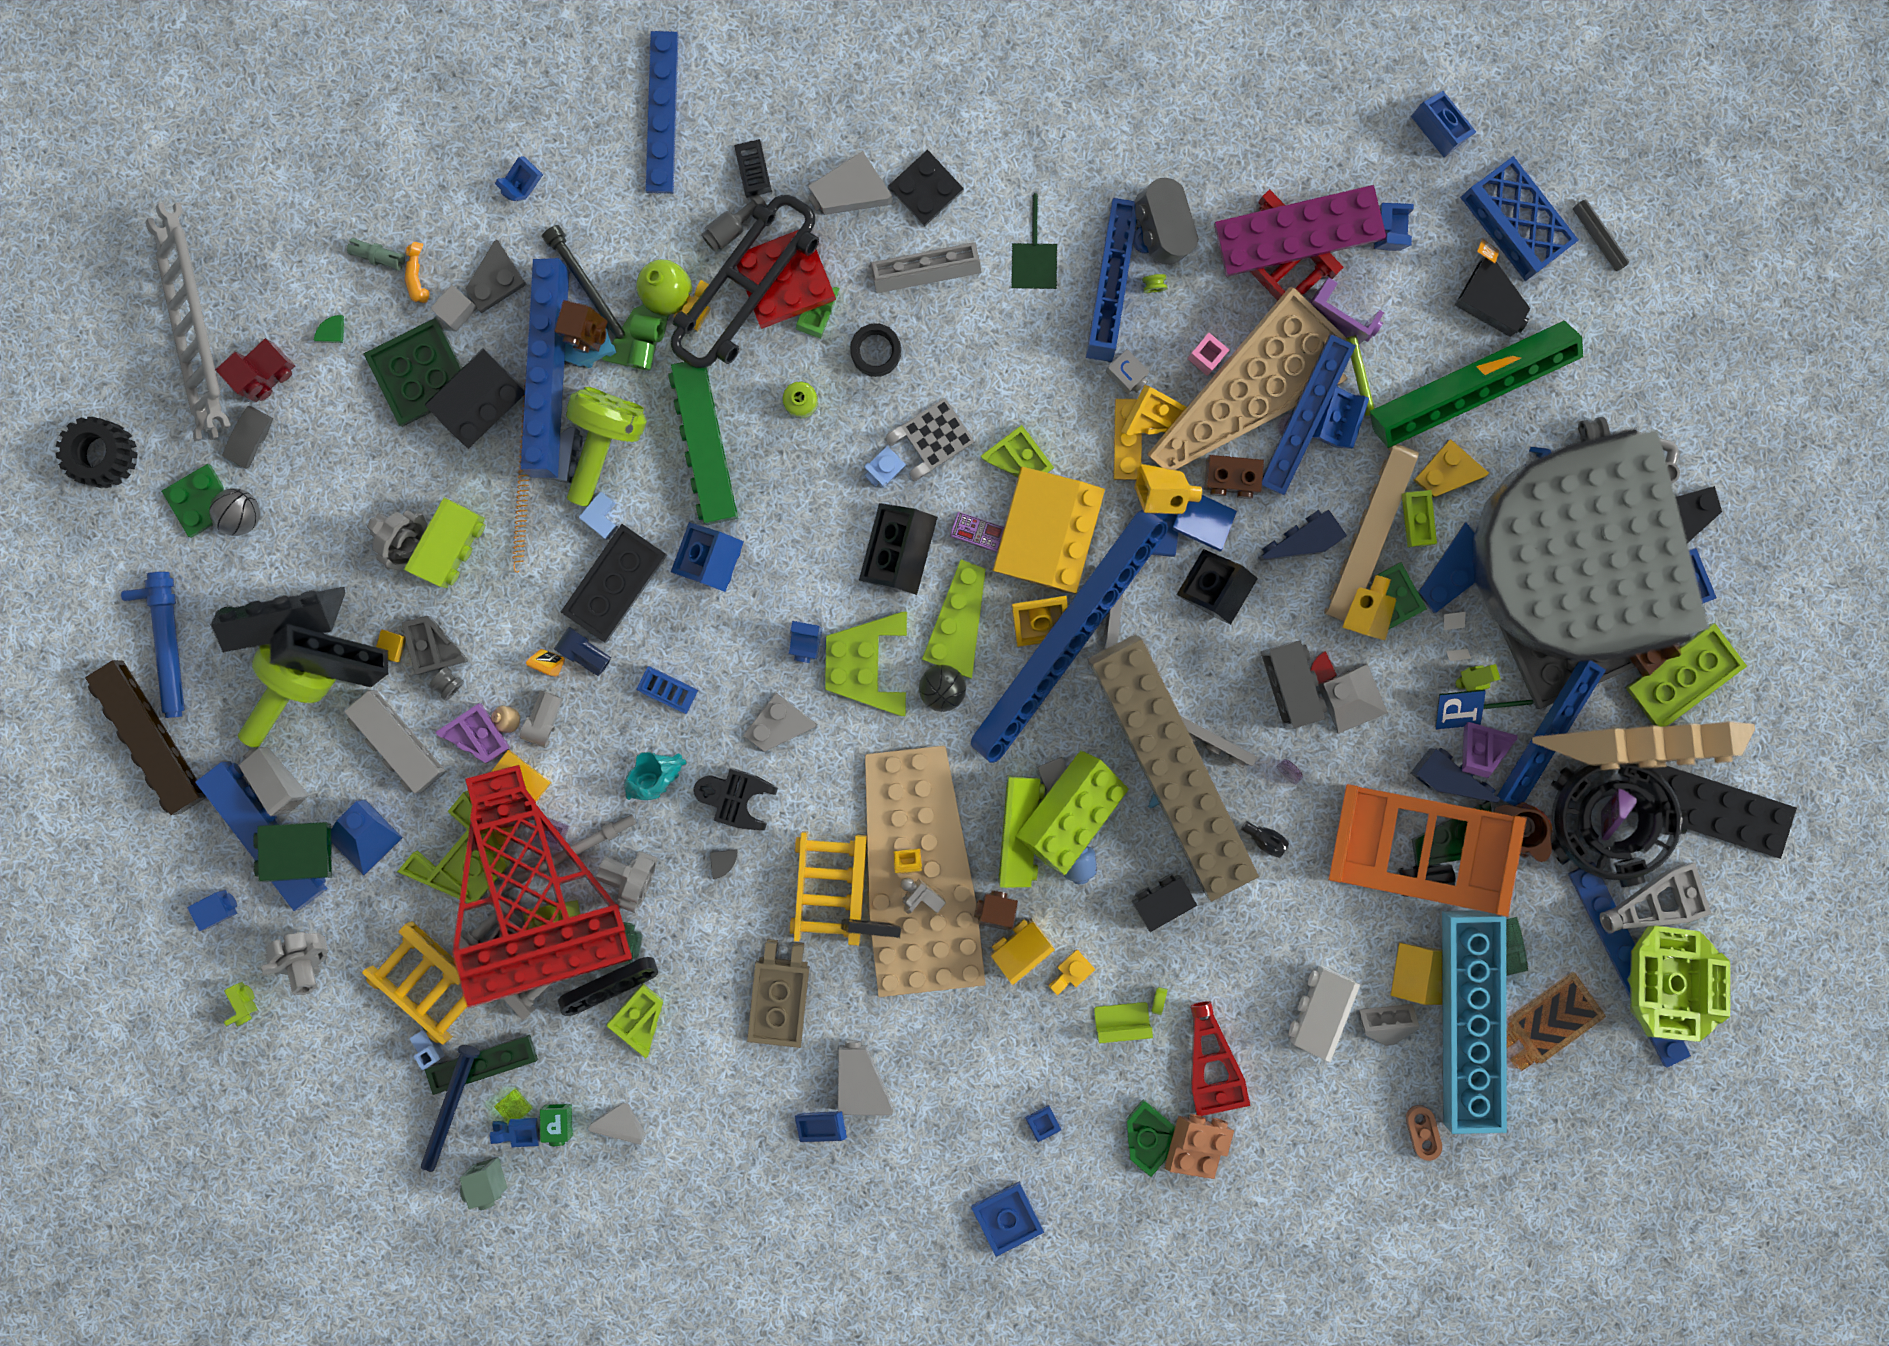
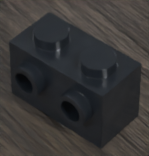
M1169 874L1158 881L1159 886L1152 890L1147 887L1135 894L1136 899L1132 900V903L1149 932L1156 930L1198 906L1181 876Z

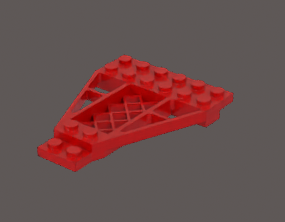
M520 765L466 778L465 782L472 809L452 952L467 1009L632 960L618 904L612 900L537 806L536 801L526 790ZM520 824L534 830L527 843L514 836ZM514 826L510 834L502 830ZM493 831L507 838L500 850L487 844ZM544 831L550 832L581 872L563 877L557 876ZM486 834L485 838L482 841L481 835ZM536 835H538L542 851L531 845ZM511 840L524 847L518 859L504 853ZM485 849L497 854L490 867ZM477 850L490 895L485 899L466 904L472 852ZM527 850L542 856L535 869L521 862ZM500 857L514 863L508 876L494 870ZM544 860L549 876L538 871ZM518 866L532 873L525 886L511 879ZM492 874L504 880L498 892H496ZM535 875L549 882L542 895L528 888ZM585 877L608 907L569 917L560 885ZM508 883L522 890L515 902L501 896ZM551 886L553 887L557 903L545 897ZM525 892L539 899L532 912L518 905ZM499 900L512 907L505 919ZM542 901L557 908L550 921L535 914ZM492 905L495 910L501 937L460 949L464 911ZM515 909L529 916L522 929L508 922ZM560 912L562 920L553 922ZM533 918L545 924L526 930ZM506 927H508V928H510V929H512V930H514V931H516V932H518V933H514V934L508 935V932H507V928H506Z

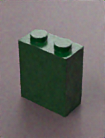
M318 822L257 826L258 832L253 835L254 849H258V860L254 861V875L259 878V882L332 878L331 823Z

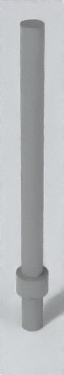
M633 814L614 824L610 822L602 826V830L570 847L578 855L606 839L610 841L618 837V833L637 824ZM564 850L551 856L554 867L570 859ZM545 860L538 870L541 873L547 871ZM524 870L511 877V879L523 884L528 881L532 873ZM503 882L495 886L496 892L499 891ZM508 883L502 894L515 888V886Z

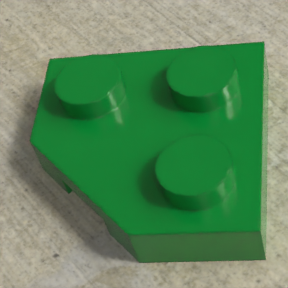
M206 464L161 492L187 536L192 538L213 525L209 514L210 504L213 498L224 490V486L212 466Z
M1143 1099L1126 1119L1129 1158L1146 1174L1152 1177L1167 1159L1175 1125Z

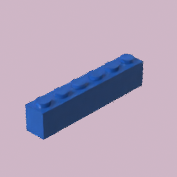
M231 761L220 762L195 783L253 859L258 860V849H254L253 835L258 832L257 826L279 825L275 820L277 815L270 816L251 785H248L242 777L244 774L238 764ZM325 878L272 882L293 911L304 908L328 889L324 884L326 882Z

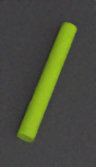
M1357 335L1347 337L1346 341L1356 345L1351 355V361L1360 396L1369 398L1365 416H1370L1369 411L1375 408Z

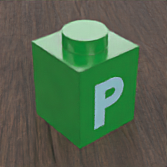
M546 1104L540 1109V1142L549 1143V1146L565 1145V1142H568L573 1136L572 1104Z

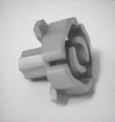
M407 510L403 515L395 512L388 517L385 514L378 513L374 518H371L367 528L370 530V535L374 537L372 549L377 553L376 559L384 564L388 570L405 568L427 528L424 515L420 512L413 514Z
M639 851L636 858L629 865L605 857L599 866L596 880L619 889L616 904H618L620 911L625 909L636 913L645 899L655 873L658 858Z
M299 932L284 936L282 944L281 940L272 941L266 947L267 954L265 956L267 964L261 966L262 975L273 973L288 975L293 995L312 993L317 988L315 974L320 973L318 965L328 958L325 936L320 933Z

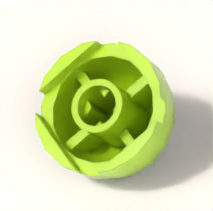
M658 259L649 262L642 268L638 274L636 289L638 297L649 311L667 316L677 313L687 304L686 299L689 292L690 294L692 292L690 277L681 266L671 260Z

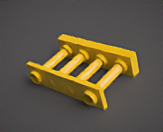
M802 831L801 837H796L795 853H800L795 918L790 919V934H794V941H800L801 932L842 934L845 938H848V945L859 946L861 934L847 933L841 929L840 923L802 921L803 905L843 907L845 910L850 911V919L862 920L867 835L856 834L855 840H850V843L808 840V831ZM807 851L849 854L850 857H854L853 867H848V870L806 867ZM805 878L845 880L847 883L852 884V893L846 894V897L804 894Z
M411 921L404 924L398 931L403 936V942L380 968L377 969L372 965L366 968L362 974L367 977L366 981L370 986L383 991L427 1031L426 1034L435 1043L440 1042L444 1045L453 1037L446 1030L467 1008L464 994L439 1023L426 1013L451 984L459 985L460 980L454 958ZM411 948H416L423 954V960L397 987L386 976ZM431 966H437L443 972V978L422 1002L417 1005L406 994Z

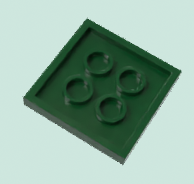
M433 318L363 353L398 425L401 427L432 413L425 406V403L462 368L437 318Z

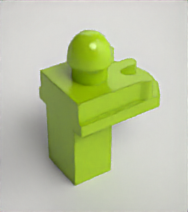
M1496 664L1485 667L1480 665L1461 671L1462 676L1456 680L1455 685L1461 690L1466 689V691L1489 689L1490 683L1501 680Z

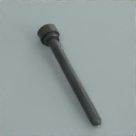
M560 225L550 227L541 237L548 247L558 251L599 314L608 321L607 326L617 339H622L625 335L624 330L565 244L566 234Z

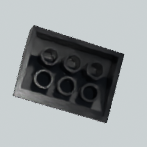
M345 587L317 592L309 590L296 596L288 597L283 595L270 601H252L239 607L226 606L216 611L210 625L223 653L270 644V638L287 624L320 633L332 632L346 593Z

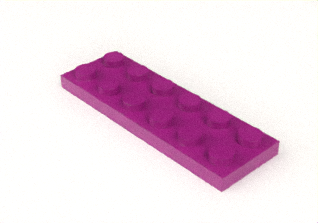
M1374 185L1220 220L1214 223L1226 277L1374 243L1386 238Z

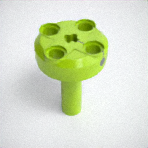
M584 387V389L570 395L566 417L574 424L588 430L566 497L567 500L577 505L589 506L611 440L637 442L643 434L647 420L643 414L644 408L642 406L592 387Z
M270 644L260 645L252 660V668L257 677L267 686V689L239 731V740L247 746L253 748L260 747L290 699L302 703H316L329 692L336 679L270 663Z

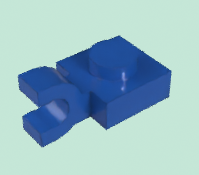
M537 1118L510 1119L509 1125L503 1121H493V1132H490L491 1144L511 1141V1148L539 1146L540 1134Z

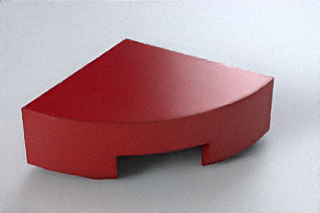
M1326 651L1320 653L1310 667V671H1314L1317 676L1318 684L1337 676Z

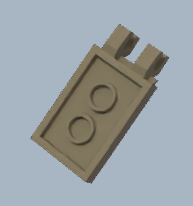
M767 939L764 957H759V961L756 960L747 1042L801 1048L810 966H807L808 962H803L805 943L794 942L791 960L776 959L778 940Z

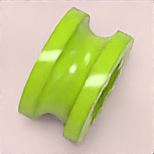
M1155 274L1142 278V282L1146 284V287L1143 289L1144 293L1167 290L1168 287L1164 284V280L1167 279L1166 275Z

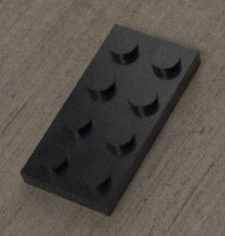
M621 524L563 607L561 613L604 643H607L665 560L667 554L624 524Z

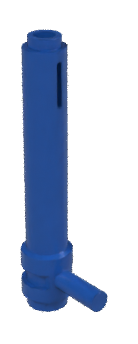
M170 572L147 573V580H144L145 588L122 591L121 598L123 601L146 599L147 606L150 607L161 711L165 713V718L182 717V711H185L173 606L176 604L175 594H172L171 588L174 587V579L170 578Z

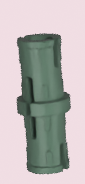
M351 238L349 242L354 245H347V253L349 255L366 259L373 265L382 264L400 271L402 266L398 265V263L404 265L405 262L404 254L385 249L378 243L369 244L356 238Z

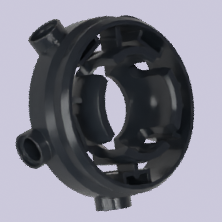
M1586 764L1574 772L1568 767L1563 768L1560 771L1561 776L1557 781L1553 780L1551 786L1558 790L1552 807V828L1556 841L1551 843L1552 849L1558 856L1557 860L1562 865L1571 861L1583 871L1603 879L1619 880L1621 887H1630L1646 882L1644 875L1660 867L1675 850L1680 835L1687 832V811L1681 810L1673 789L1660 774L1649 767L1639 768V764H1619L1618 774L1629 778V782L1611 780L1603 785L1594 787L1584 797L1579 810L1567 808L1569 801L1576 802L1591 784L1586 778L1601 771V765ZM1652 778L1666 794L1671 809L1655 810L1650 802L1655 800V797L1645 788L1637 785L1636 782L1648 783L1649 779ZM1619 788L1622 790L1628 789L1629 793L1637 799L1634 805L1638 814L1637 827L1628 838L1614 841L1612 849L1611 847L1605 849L1603 848L1604 845L1599 842V835L1593 829L1591 823L1592 810L1600 800L1613 796ZM1566 812L1578 814V828L1585 843L1589 846L1588 849L1600 854L1596 867L1583 859L1589 854L1575 833L1567 832ZM1660 834L1669 835L1666 844L1658 840ZM1654 845L1663 848L1658 856L1647 865L1645 859L1633 858L1631 853L1637 851L1646 853ZM1608 857L1620 860L1614 863L1616 872L1603 870Z

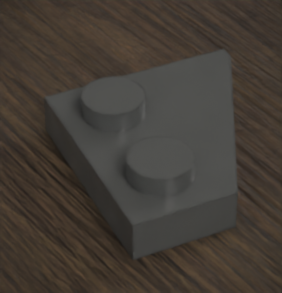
M431 616L402 622L415 675L468 662L467 657Z

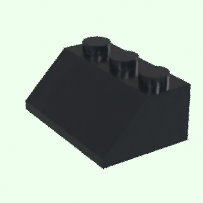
M482 348L425 403V406L450 433L469 449L525 395V390Z
M879 503L859 581L917 595L938 517L914 508Z

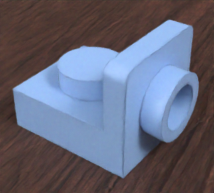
M887 446L870 463L864 466L867 471L864 476L875 487L880 484L884 488L906 467V464Z

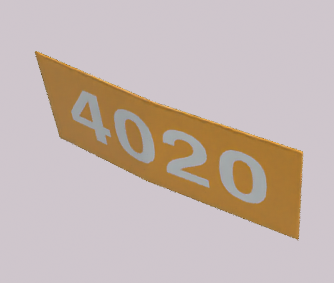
M1481 238L1477 252L1493 263H1496L1499 250Z

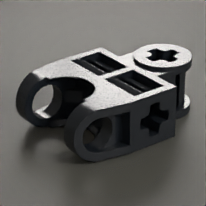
M734 768L729 769L726 780L715 776H705L695 783L694 795L696 799L701 803L717 807L713 821L740 829H766V822L755 819L749 814L747 803L756 794L763 795L765 792L776 795L778 787L756 775ZM740 776H741V780H740V783H739V787H738L736 796H734V795H735L736 788H737V785H738V782H739V779H740ZM711 783V788L715 790V793H711L707 797L702 786ZM732 801H734V802H733L732 809H731V812H730V815H729V818H727V817H728V814H729V811H730V807H731Z

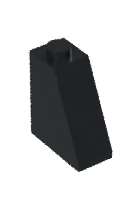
M1486 257L1480 259L1455 303L1456 307L1509 337L1524 330L1529 321V318L1526 316L1531 309L1497 262L1493 263Z

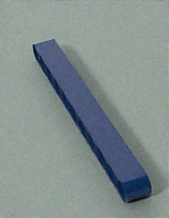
M1140 510L1133 517L971 739V747L988 762L994 763L1003 757L1110 612V609L1152 555L1167 533L1168 525L1165 521L1153 513H1144L1143 510Z

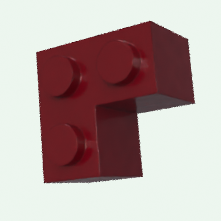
M265 338L246 356L236 351L233 352L215 371L238 395L258 402L259 400L264 401L273 392L272 388L278 382L283 383L288 380L292 375L291 370L296 366L274 342Z

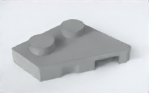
M776 693L743 736L765 752L815 728L818 724Z

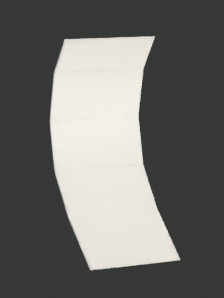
M1466 612L1444 614V630L1465 628ZM1468 649L1447 651L1450 661L1471 659Z

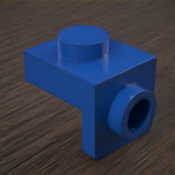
M525 156L517 158L506 177L498 178L495 185L501 189L500 192L505 198L511 201L525 200L532 193L543 174Z

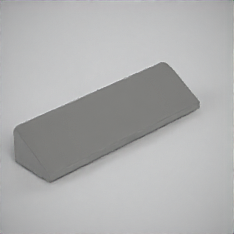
M975 242L871 262L876 293L981 273L980 259ZM946 255V256H943V257H938V258L930 259V258H932V257H937V256Z

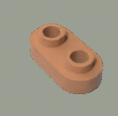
M1415 1105L1406 1114V1124L1415 1153L1423 1160L1431 1161L1438 1158L1442 1152V1142L1437 1123L1432 1111L1423 1105ZM1422 1114L1424 1116L1423 1121L1416 1123L1415 1117ZM1429 1140L1431 1143L1430 1147L1423 1149V1142Z

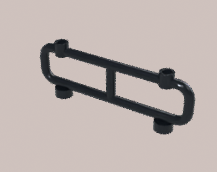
M780 195L775 197L767 207L759 204L755 208L753 218L756 219V222L690 311L687 314L681 311L675 316L673 325L677 328L671 337L670 345L673 353L678 358L695 368L709 367L717 359H720L725 364H730L735 360L739 353V346L731 341L797 250L806 256H810L819 244V237L811 233L815 226V214L807 204L791 195ZM782 206H790L804 216V224L758 285L735 270V267L763 229L772 224L777 210ZM729 278L752 294L708 354L698 358L684 349L681 341L686 334L692 332L697 318L726 279Z

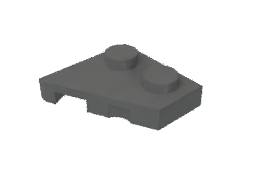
M495 240L465 289L478 310L483 313L527 284L499 240Z

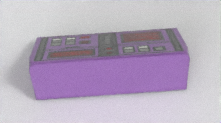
M958 512L950 537L997 553L1004 527Z
M1620 788L1601 811V835L1604 841L1609 840L1637 802L1635 797Z

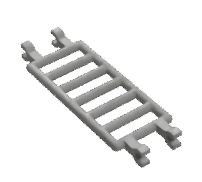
M181 202L174 203L172 206L174 213H169L166 211L164 203H158L156 205V212L163 220V228L155 225L154 218H147L145 222L148 231L155 238L157 247L156 259L190 412L195 418L196 428L193 431L194 441H200L202 439L201 430H205L209 433L210 440H216L219 435L212 420L217 419L221 423L222 429H228L230 422L228 417L221 412L218 398L220 390L185 232L180 227L179 222L182 206ZM176 246L178 258L170 267L168 256ZM182 272L184 284L176 293L174 282ZM188 299L190 311L182 320L179 309ZM194 326L196 338L187 346L185 334ZM199 352L202 364L193 373L191 360ZM205 379L208 391L199 399L197 386Z

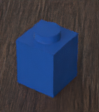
M226 890L216 892L187 907L199 931L209 929L238 914L235 909L237 902L234 896L227 893Z

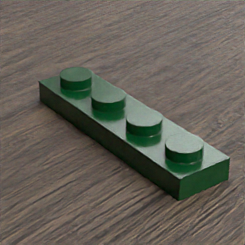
M530 1034L479 1050V1057L474 1058L465 1085L536 1062L538 1057ZM458 1058L424 1069L432 1095L447 1091Z

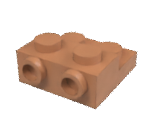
M1190 1114V1117L1178 1116L1164 1168L1173 1173L1215 1179L1220 1157L1228 1156L1234 1130L1229 1128L1228 1122L1222 1119L1212 1118L1211 1122L1196 1114Z

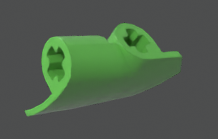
M644 304L634 308L622 326L625 332L622 339L615 337L611 343L615 346L617 353L610 357L606 355L602 359L606 362L650 371L657 342L662 341L669 315L663 316L659 313L651 312Z

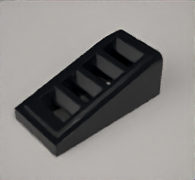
M758 139L734 145L746 198L754 196L756 193L762 195L772 192L761 140ZM757 148L758 153L742 156L741 151ZM759 158L760 162L744 166V161ZM758 168L762 170V172L746 174V171ZM762 177L764 179V181L754 184L748 183L749 180H754Z

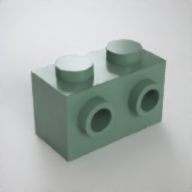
M499 1157L473 1164L459 1178L461 1183V1199L464 1203H467L469 1210L478 1207L479 1211L494 1206L495 1201L500 1199L502 1193L508 1188Z

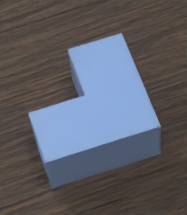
M600 491L579 518L607 540L618 528L605 517L616 503Z
M425 1029L409 1038L418 1052L413 1057L422 1070L445 1056L439 1044L427 1036Z

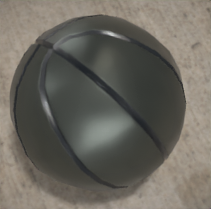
M937 665L931 667L923 674L919 682V693L927 707L934 711L947 712L961 704L966 694V684L963 676L957 669L948 665Z

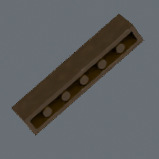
M112 660L86 676L90 693L99 699L103 706V714L115 725L118 730L116 734L120 741L128 746L131 751L132 761L143 770L146 775L145 781L152 790L156 791L160 798L159 804L162 809L170 815H177L207 798L195 783L197 778L125 662Z

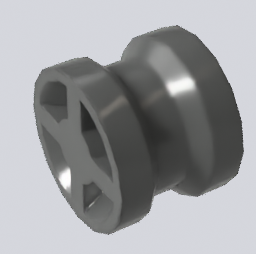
M1603 416L1597 417L1591 422L1582 420L1578 424L1581 442L1610 435L1609 425Z
M445 667L435 675L429 687L441 693V698L447 701L459 690L464 681L460 677H454L452 670Z

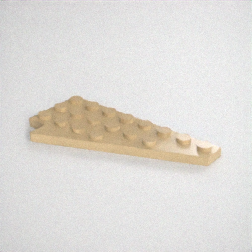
M1289 287L1147 455L1161 468L1176 470L1295 408L1329 334L1345 341L1346 337L1295 288ZM1344 373L1338 384L1347 380L1348 377Z

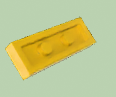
M1115 399L1113 480L1137 479L1141 464L1142 433L1127 435L1121 432L1137 399Z

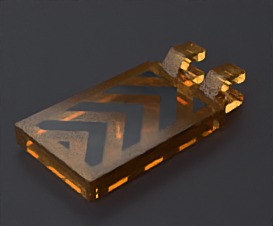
M1575 972L1569 973L1507 1018L1510 1022L1508 1023L1509 1027H1507V1048L1516 1043L1518 1039L1524 1046L1522 1051L1510 1058L1515 1068H1519L1520 1071H1523L1534 1062L1536 1064L1544 1063L1606 1017Z

